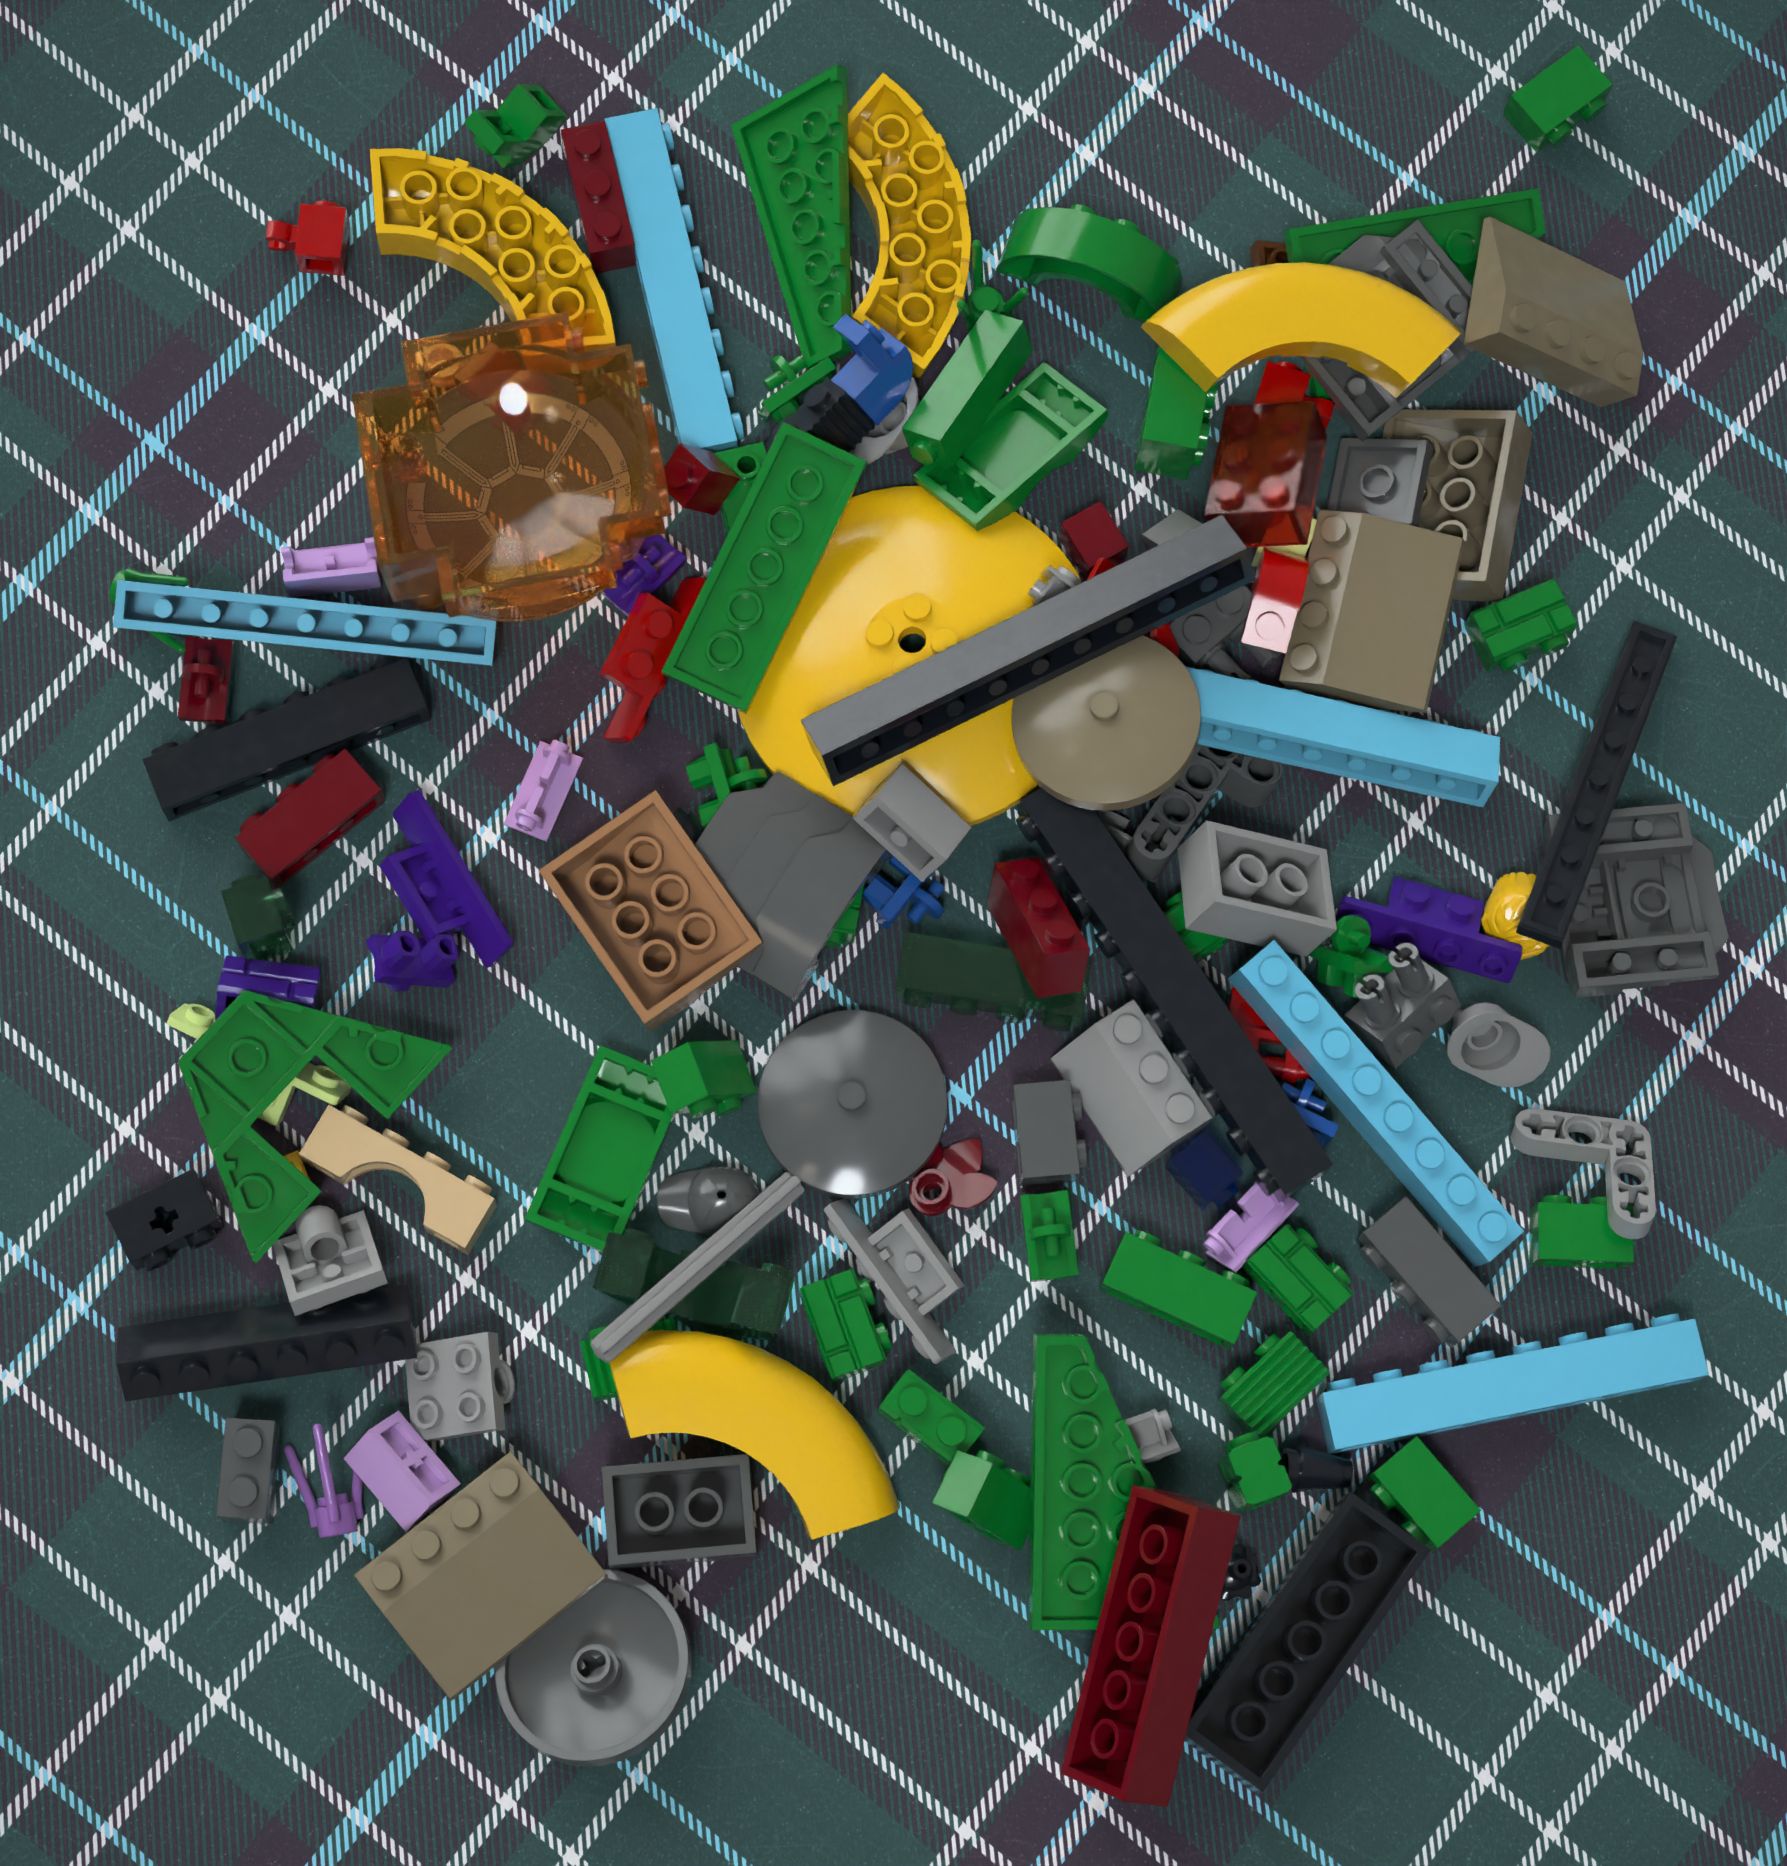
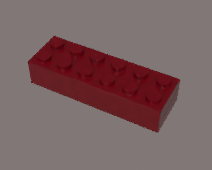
M1133 1485L1061 1774L1124 1802L1168 1807L1241 1515L1174 1492Z

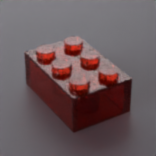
M1315 401L1226 406L1204 513L1207 522L1223 515L1246 547L1308 544L1327 441V434Z

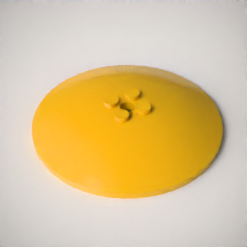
M920 485L874 490L851 497L747 714L738 711L741 724L752 747L773 775L776 771L782 773L851 816L857 813L874 790L901 764L906 766L970 826L1004 813L1019 804L1020 800L1040 788L1024 768L1016 750L1011 720L1014 698L835 786L832 785L812 752L801 719L1035 606L1032 604L1034 598L1027 593L1038 579L1046 584L1048 579L1041 573L1047 567L1052 566L1057 570L1062 566L1080 579L1077 571L1048 535L1017 512H1013L998 522L976 531ZM909 634H918L926 641L923 649L916 653L905 652L899 644Z

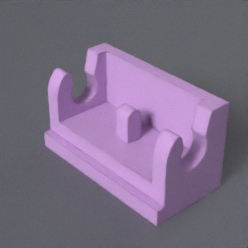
M374 537L365 538V543L293 551L291 546L281 547L285 567L283 579L289 598L382 588L377 543Z
M399 1410L369 1429L344 1458L405 1532L415 1527L427 1513L432 1514L461 1485Z

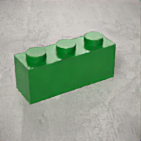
M1136 1230L1135 1235L1125 1232L1100 1285L1099 1291L1230 1350L1237 1340L1257 1294L1256 1291L1248 1288L1250 1282L1230 1271L1224 1270L1222 1275L1208 1270L1204 1268L1206 1261L1190 1252L1180 1250L1178 1255L1161 1248L1162 1241L1149 1233Z

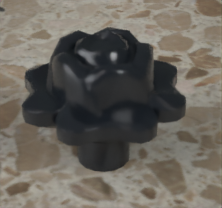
M1241 1543L1234 1545L1220 1597L1223 1601H1229L1234 1597L1248 1599L1252 1595L1251 1587L1254 1588L1261 1582L1257 1572V1556L1254 1554L1246 1555V1547Z

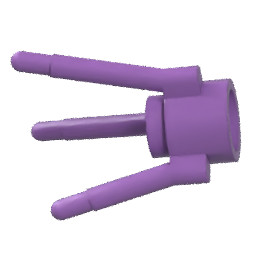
M315 1424L313 1426V1434L325 1496L318 1498L319 1508L293 1447L287 1445L284 1448L290 1469L308 1510L311 1528H318L319 1538L357 1532L356 1520L364 1518L362 1506L363 1481L353 1470L351 1502H348L347 1493L335 1494L323 1428L321 1424Z

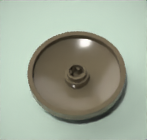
M1143 635L1015 697L1011 714L1016 750L1031 778L1043 790L1058 800L1079 808L1099 811L1120 810L1137 806L1155 798L1171 787L1190 764L1197 749L1201 732L1200 701L1190 673L1170 650Z

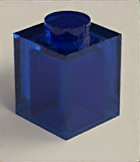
M1207 1130L1173 1157L1166 1167L1167 1171L1202 1211L1212 1203L1221 1208L1240 1191L1235 1183L1244 1174Z

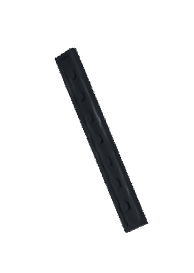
M1635 621L1633 622L1516 933L1561 949L1677 636Z

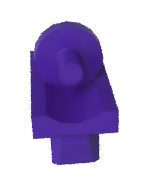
M653 527L596 585V589L628 617L639 594L649 593L654 596L687 563V557L669 544Z
M397 930L393 935L372 934L366 940L367 948L374 957L375 982L387 983L391 991L405 992L411 985L448 988L455 982L451 965L458 960L459 956L452 935L437 934L426 943L424 938H418L410 931Z

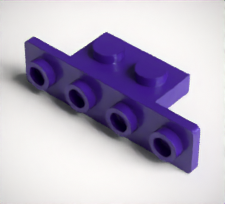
M419 790L410 792L393 812V818L412 848L387 856L379 866L426 943L437 934L452 935L463 930L486 968L494 966L513 947V941L505 925L499 920L486 899L481 886L475 881L462 860L457 847L451 842L436 818L433 808L428 805Z
M1394 876L1389 888L1386 907L1343 896L1335 915L1336 923L1347 915H1356L1367 921L1371 932V945L1398 952L1396 947L1399 944L1411 943L1417 947L1419 956L1423 960L1504 983L1511 982L1523 951L1521 945L1479 934L1484 901Z

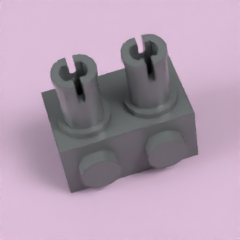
M1245 586L1175 619L1170 624L1172 635L1179 648L1178 659L1185 667L1199 670L1205 669L1221 675L1251 680L1252 677L1249 674L1247 675L1224 651L1227 645L1238 640L1261 664L1263 669L1272 663V659L1275 661L1282 654L1281 652L1241 642L1240 639L1252 599V593Z
M1402 943L1396 947L1399 957L1397 953L1391 951L1388 959L1394 969L1383 979L1378 975L1365 976L1362 980L1366 989L1364 985L1358 982L1355 987V993L1360 1001L1345 1014L1352 1031L1368 1050L1395 1069L1409 1056L1413 1055L1420 1048L1421 1044L1441 1025L1447 1023L1461 1007L1449 978L1422 961L1417 947L1411 943Z

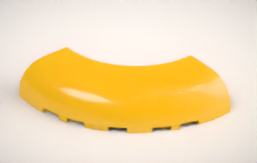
M882 73L848 113L849 182L860 195L869 212L875 229L879 259L871 286L862 303L852 315V319L860 325L867 320L878 330L883 328L908 348L912 357V377H921L941 350L959 311L957 302L963 300L969 273L971 231L964 186L958 169H955L946 150V144L941 134L935 132L923 115L922 108L909 94L886 74Z
M401 148L370 149L375 226L381 255H407L434 260L466 274L479 283L501 305L513 323L523 348L526 369L528 371L588 365L604 360L613 354L616 342L611 313L604 291L595 276L592 264L586 254L582 253L570 236L567 228L546 207L542 208L512 181L496 173L491 175L471 167L469 162L459 158H456L455 161L428 155L427 151Z
M1306 262L1275 263L1250 267L1214 278L1172 300L1141 326L1205 393L1232 372L1266 357L1280 355V357L1305 356L1321 358L1325 356L1346 362V366L1368 376L1395 398L1409 387L1462 333L1433 307L1417 296L1388 281L1364 272L1335 265Z
M651 1330L646 1331L618 1357L609 1362L630 1438L659 1433H686L709 1437L745 1452L759 1461L783 1484L792 1497L800 1513L805 1531L811 1540L879 1520L899 1510L900 1505L890 1476L876 1448L860 1424L835 1396L813 1377L788 1361L758 1346L728 1337L699 1331Z

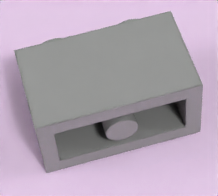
M903 764L895 769L874 790L853 816V819L921 882L948 859L971 829L969 824Z

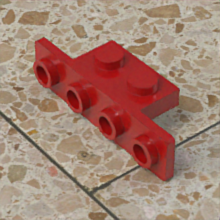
M705 578L683 579L669 606L649 593L639 594L599 673L626 691L604 734V738L609 742H631L643 730L646 723L645 713L652 699L660 694L666 684L667 677L661 671L706 581Z

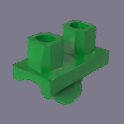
M776 355L770 359V365L774 373L764 379L763 384L770 392L781 384L784 387L762 401V408L758 411V414L765 424L773 420L776 425L781 420L790 418L800 407L797 402L804 398L812 387L822 384L827 378L832 380L836 370L835 365L827 357L797 378L796 374L807 367L804 359L798 356L788 363L781 355Z
M716 742L703 747L705 756L686 765L689 781L695 790L701 791L712 786L715 787L718 799L699 806L698 811L704 828L707 827L730 793L757 789V787L768 781L765 769H751L747 756L734 760L731 750L720 749L719 744Z
M1347 915L1337 921V930L1331 935L1332 943L1328 945L1321 943L1308 956L1319 960L1318 982L1330 986L1344 985L1343 993L1351 997H1357L1355 987L1358 982L1364 985L1366 989L1362 980L1365 976L1392 972L1393 967L1390 965L1387 955L1367 947L1370 944L1371 937L1367 921L1356 915Z
M1068 1190L1020 1195L1030 1282L1078 1277L1079 1272Z

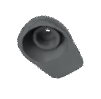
M711 1166L674 1174L665 1178L657 1192V1208L662 1221L668 1227L712 1236L759 1195V1189L754 1179L743 1170L728 1166ZM719 1192L726 1193L724 1199H719L717 1195Z

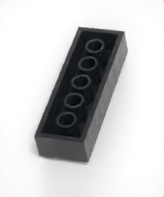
M1352 1492L1344 1495L1192 1710L1185 1742L1255 1794L1262 1793L1426 1558L1430 1549Z

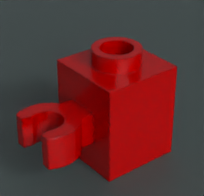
M316 201L313 205L300 204L298 226L282 221H267L266 240H269V250H295L299 272L345 276L350 222L346 207H340L338 204L330 201Z
M1267 361L1247 426L1290 439L1297 419L1305 421L1312 427L1326 430L1335 403L1323 398L1304 396L1311 374L1302 372V369L1297 365L1289 362L1273 363Z

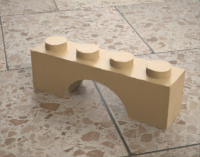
M328 1105L299 1152L303 1162L343 1185H346L361 1174L375 1170L394 1171L408 1177L423 1193L425 1201L423 1225L426 1231L469 1255L497 1208L495 1198L490 1196L493 1189L473 1176L467 1175L463 1181L448 1172L451 1165L430 1152H426L423 1158L407 1149L410 1142L392 1130L385 1128L383 1133L380 1134L367 1127L366 1124L369 1119L355 1109L344 1105L342 1110L339 1111Z

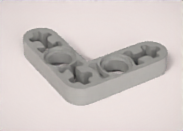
M1526 1109L1516 1116L1510 1138L1517 1150L1531 1156L1605 1165L1607 1216L1610 1228L1619 1236L1627 1239H1640L1648 1234L1655 1217L1656 1203L1651 1137L1644 1126L1630 1120L1543 1109ZM1556 1132L1560 1133L1558 1138H1555ZM1572 1132L1584 1133L1589 1136L1592 1142L1588 1144L1578 1143L1569 1134ZM1626 1142H1629L1630 1148L1633 1149L1631 1155H1625ZM1621 1173L1632 1174L1641 1181V1184H1626L1620 1180L1618 1175ZM1628 1203H1634V1218L1630 1217L1629 1211L1626 1210Z

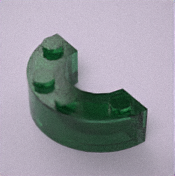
M626 1229L624 1235L609 1232L593 1288L610 1298L631 1306L693 1251L681 1250L680 1255L653 1243L652 1235L634 1229ZM726 1261L725 1267L720 1266L663 1317L668 1319L674 1318L675 1321L725 1334L753 1339L774 1340L779 1337L794 1278L790 1277L791 1270L776 1264L763 1263L761 1269H757L738 1262Z

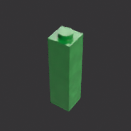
M988 310L982 313L902 427L912 458L927 466L933 464L948 470L952 469L1033 352L1024 321Z

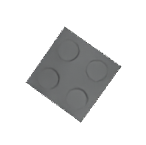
M1341 438L1327 510L1365 513L1418 527L1433 447L1428 440L1366 438L1362 442L1359 438Z

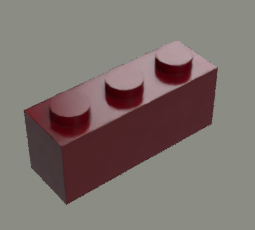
M605 121L561 129L563 155L588 259L592 264L594 273L598 274L636 266L634 239Z
M346 749L338 755L331 753L322 758L312 770L314 774L301 785L293 783L286 787L277 796V804L265 814L258 812L249 817L239 829L241 833L235 837L240 849L276 891L385 803L381 789Z
M1035 857L995 863L987 907L1036 997L1041 998L1081 992L1090 948L1040 859Z

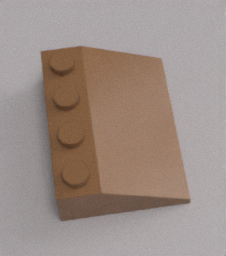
M656 790L538 870L650 1032L690 1006L763 945L761 939Z

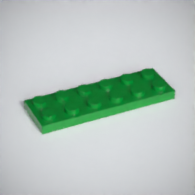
M782 422L661 671L663 675L747 714L867 466V461Z

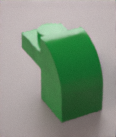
M517 84L497 110H474L464 124L474 134L473 140L475 144L485 153L492 155L506 169L522 163L541 148L568 116L539 85Z

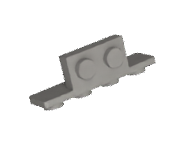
M844 1198L827 1205L824 1208V1212L829 1218L828 1225L830 1230L840 1241L847 1242L857 1256L856 1264L861 1273L868 1280L875 1281L885 1295L884 1303L889 1312L898 1320H903L913 1334L912 1342L917 1351L926 1359H931L934 1364H938L956 1353L955 1348L932 1318L930 1312L965 1285L910 1209L901 1211L872 1234L847 1199Z

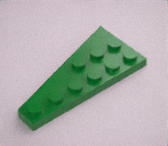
M839 64L834 65L731 125L802 358L807 364L806 369H811L827 357L834 362L852 352L850 346L833 328L845 314L851 317L847 68Z

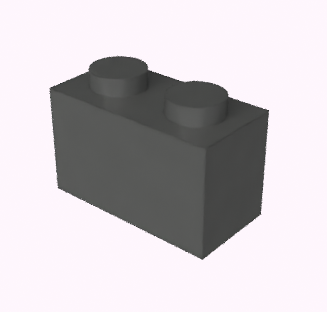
M1070 1080L1014 1084L1010 1097L1020 1186L1077 1181L1080 1174L1079 1168L1087 1167L1085 1140H1076L1074 1122L1082 1121L1080 1094L1071 1093Z
M226 1418L216 1516L222 1521L258 1524L273 1523L281 1426L276 1421Z

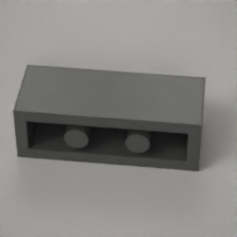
M1406 1196L1357 1239L1358 1243L1362 1246L1359 1249V1253L1365 1262L1373 1270L1379 1271L1382 1269L1393 1282L1390 1288L1394 1295L1406 1307L1410 1308L1413 1305L1425 1318L1422 1322L1424 1329L1438 1344L1445 1342L1450 1348L1454 1347L1502 1306Z

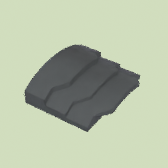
M1418 220L1395 238L1363 235L1328 265L1364 272L1388 281L1417 296L1440 312L1462 332L1456 340L1397 398L1368 376L1346 366V362L1325 356L1321 358L1300 356L1308 365L1307 369L1336 403L1333 407L1362 442L1475 351L1463 345L1473 287Z
M778 771L763 788L730 793L695 844L699 853L763 942V945L736 967L795 1003L820 964L817 959L818 954L865 882L871 885L891 854L853 819V816Z
M1686 803L1613 809L1560 949L1562 962L1574 998L1621 994L1623 989L1666 986L1672 982L1718 978L1719 971L1716 954L1728 941L1729 935L1719 898L1713 854L1703 843L1692 836ZM1560 814L1548 815L1544 823L1545 853Z

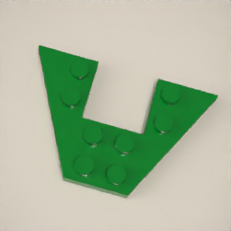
M243 990L177 1061L250 1256L255 1263L259 1261L322 1192L250 1127L315 1055L385 1119H388L452 1049L449 1045Z

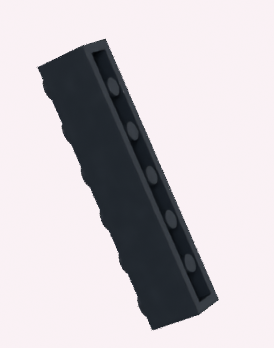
M407 657L398 661L396 658L381 660L371 667L370 672L357 677H353L351 674L337 677L327 684L328 688L312 694L308 691L295 693L283 701L284 705L266 711L264 708L251 710L239 718L240 722L222 728L221 725L207 727L199 731L195 735V739L178 745L176 742H170L156 747L152 750L151 756L142 760L168 822L314 766L328 754L334 753L338 755L344 749L350 752L430 721L427 705Z
M408 1285L369 1290L296 1316L290 1302L118 1327L116 1365L125 1401L417 1358L415 1320Z

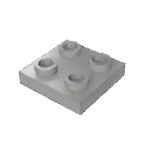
M318 1205L304 1210L297 1218L295 1223L297 1233L279 1239L273 1244L289 1302L295 1316L322 1308L325 1305L359 1293H365L388 1283L364 1210L338 1219L335 1211L327 1206Z
M483 1332L416 1344L417 1358L405 1360L410 1425L425 1442L506 1430L503 1404L509 1403L512 1400L515 1392V1381L508 1363L500 1360L498 1333Z

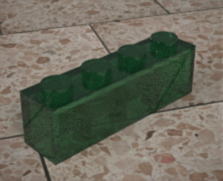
M905 932L894 996L902 997L904 1004L918 1008H929L931 1003L949 1005V1011L960 1015L975 1016L979 1010L996 1013V1019L1003 1022L1019 1024L1024 1022V1018L1043 1021L1042 1026L1050 1030L1070 1031L1071 1026L1079 1027L1083 1018L1091 963L1087 962L1081 992L1037 998L1011 949Z

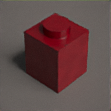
M680 443L655 481L683 508L715 515L740 478L713 452Z
M1101 501L1061 522L1058 538L1085 581L1099 558H1107L1115 566L1125 561L1129 545Z

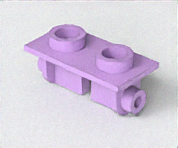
M552 740L551 744L540 741L504 825L547 842L581 766L583 757L568 752L570 747L558 740Z
M1255 1181L1254 1185L1237 1202L1244 1212L1238 1216L1236 1212L1230 1209L1214 1228L1206 1233L1208 1239L1203 1244L1208 1249L1206 1252L1207 1256L1236 1273L1300 1205L1296 1200L1288 1197L1279 1203L1273 1194L1270 1196L1265 1195Z

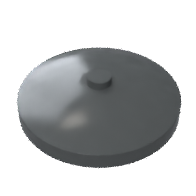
M843 1010L831 1012L813 1018L797 1027L773 1051L764 1068L759 1084L758 1115L760 1127L767 1147L774 1159L784 1171L789 1172L793 1176L797 1175L801 1180V1184L805 1187L837 1198L860 1199L877 1196L894 1190L913 1178L928 1163L936 1151L944 1132L947 1117V1091L944 1076L936 1057L927 1044L914 1031L899 1021L871 1011Z
M603 1569L608 1575L605 1579L495 1666L497 1694L508 1721L525 1742L552 1760L568 1765L592 1767L608 1765L627 1759L656 1741L674 1721L685 1701L692 1674V1651L687 1630L672 1604L659 1590L645 1580L625 1572Z

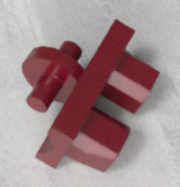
M186 636V650L184 652L178 708L179 721L226 724L234 641L233 639L210 640Z

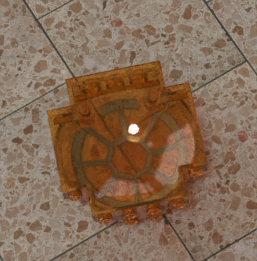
M568 312L402 341L401 346L408 384L352 394L378 564L393 602L412 599L413 603L422 609H434L444 603L449 618L468 615L499 622L540 620L575 609L590 601L604 590L617 587L616 570L623 569V562L635 558L645 538L666 534L663 517L671 516L672 513L652 403H642L640 389L649 387L644 359L634 361L631 344L585 352L581 327L572 329ZM503 419L507 420L510 426Z

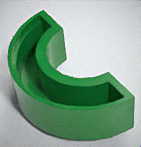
M1080 204L1072 205L1071 209L1058 207L1028 208L1025 212L1018 215L1014 220L995 271L1038 286L1041 281L1051 278L1068 279L1084 283L1112 298L1121 308L1122 316L1143 323L1163 306L1176 299L1182 285V273L1178 266L1179 261L1155 242L1140 234V228L1135 223L1125 219L1113 221L1098 216L1093 209Z

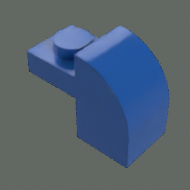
M845 314L833 328L856 355L831 381L845 390L866 415L878 425L898 405L907 392L913 373L912 357L908 348L883 328L878 330L867 320L860 325Z

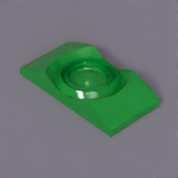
M1043 362L997 402L951 470L933 464L930 466L924 465L913 475L914 481L976 531L981 530L1018 510L1036 484L1046 475L1057 468L1073 462L1108 418V410L1047 363Z
M599 1046L525 1216V1221L614 1257L676 1115L670 1114L653 1066L604 1046Z

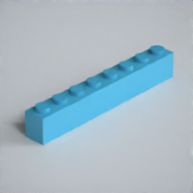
M657 108L605 118L604 121L634 239L636 267L678 444L690 445L713 453L737 448V440L744 439L742 422L739 412H730L727 398L734 397L733 385L729 370L720 371L717 357L724 355L722 339L718 328L710 329L707 315L714 314V308L709 287L700 288L697 274L704 272L699 246H690L687 234L694 231L689 204L680 205L678 191L684 190L679 163L671 165L668 155L669 150H674L670 124H661Z
M117 580L113 627L492 666L497 619Z
M1186 667L1195 683L1200 701L1201 732L1199 745L1478 807H1484L1499 782L1500 737L1484 734L1473 729L1466 730L1448 726L1433 720H1422L1399 715L1389 710H1377L1350 704L1344 700H1333L1310 695L1299 690H1288L1261 684L1255 680L1234 678L1217 674L1210 670Z
M1275 940L1228 978V981L1474 1268L1492 1261L1524 1232Z
M1670 1314L1651 1319L1652 1327L1634 1331L1633 1323H1625L1605 1328V1337L1588 1340L1587 1333L1580 1332L1558 1338L1559 1346L1542 1349L1540 1341L1512 1347L1514 1355L1495 1358L1494 1350L1484 1351L1466 1356L1467 1364L1449 1367L1448 1360H1439L1420 1365L1421 1373L1403 1377L1401 1369H1394L1374 1374V1383L1356 1386L1354 1378L1326 1384L1328 1392H1323L1316 1398L1328 1454L1698 1381L1708 1376L1709 1372L1696 1320L1680 1321L1679 1314Z

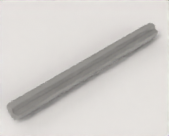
M785 1172L594 1337L590 1345L594 1350L595 1356L606 1363L612 1362L803 1195L804 1188L800 1178L797 1175L793 1176L789 1172Z

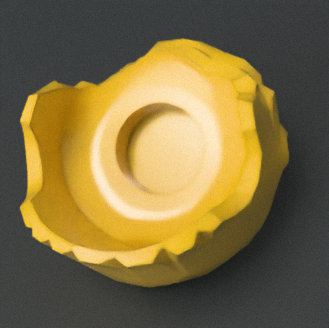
M1512 872L1503 875L1495 883L1493 891L1485 904L1481 923L1487 936L1521 945L1523 951L1520 960L1541 954L1550 945L1516 933L1537 875L1532 873L1526 874L1525 872Z

